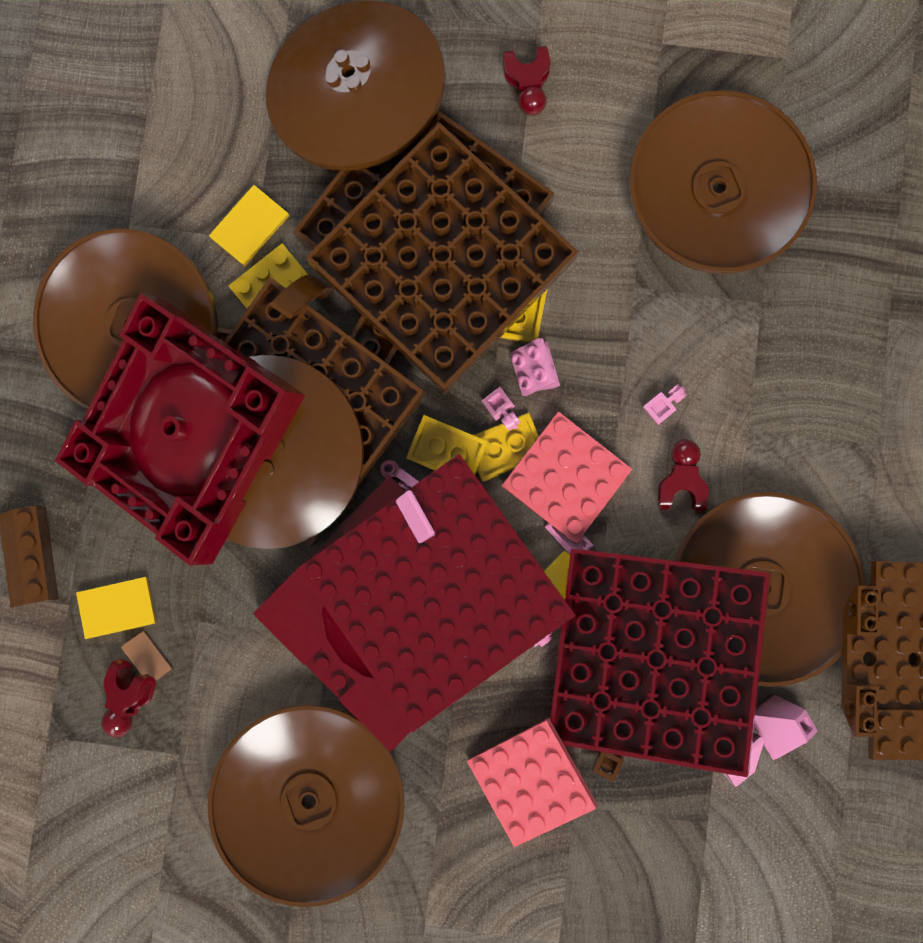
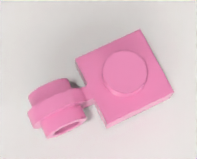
M679 384L668 392L670 396L668 399L660 392L643 409L659 425L677 410L671 402L674 401L677 404L686 397V389L683 386L680 387Z
M501 387L482 400L495 420L504 415L501 421L509 431L518 428V424L521 423L513 411L508 413L515 406Z
M393 460L383 462L380 467V472L385 478L388 476L392 479L398 478L400 480L398 485L406 491L419 482L399 468V465ZM389 467H393L391 472H387Z

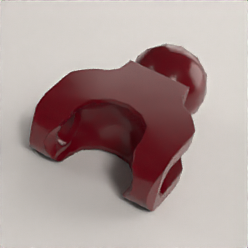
M547 46L537 47L536 59L530 64H522L517 61L513 50L503 52L505 81L518 90L519 107L527 115L535 116L540 114L547 104V97L542 90V85L547 81L550 74L551 61Z
M683 439L676 442L672 447L671 457L675 465H671L670 474L663 478L658 485V507L664 511L670 509L674 495L679 490H685L691 495L693 510L697 513H704L707 510L709 488L706 482L700 478L699 467L696 466L700 461L701 450L693 440Z
M122 658L110 664L104 678V691L107 698L105 707L109 710L102 717L101 727L108 736L115 738L129 732L132 727V716L137 715L139 708L147 705L152 700L156 687L155 678L149 674L138 675L132 681L133 666Z

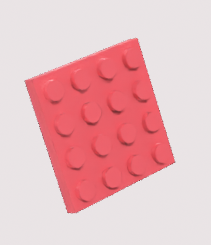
M557 412L501 487L574 544H577L632 471V468L560 412Z
M549 718L467 760L514 847L593 811L598 806Z

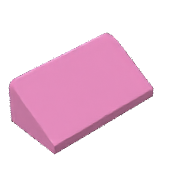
M410 490L405 492L396 500V503L417 541L422 543L435 536L436 533L413 492Z

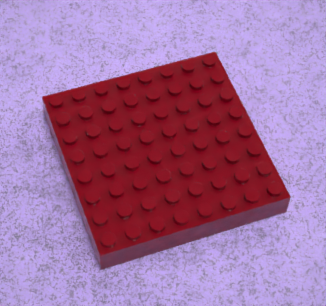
M460 454L407 490L412 491L436 533L435 536L422 543L417 541L396 503V500L399 498L397 497L298 568L412 733L576 616Z
M571 548L565 601L576 616L561 627L550 720L565 746L747 778L750 771L771 573Z

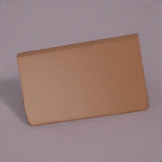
M145 631L121 646L141 675L149 674L157 681L173 669Z

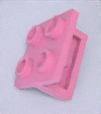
M538 338L510 353L522 396H528L536 391L553 389L560 386L548 342H544L543 338Z

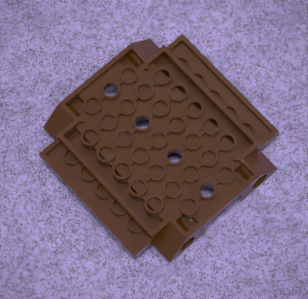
M871 561V585H856L843 608L841 707L853 736L869 737L868 758L872 760H923V562ZM866 652H869L872 657L868 665H865L863 662V656ZM911 653H914L916 655V662L911 666L908 658Z

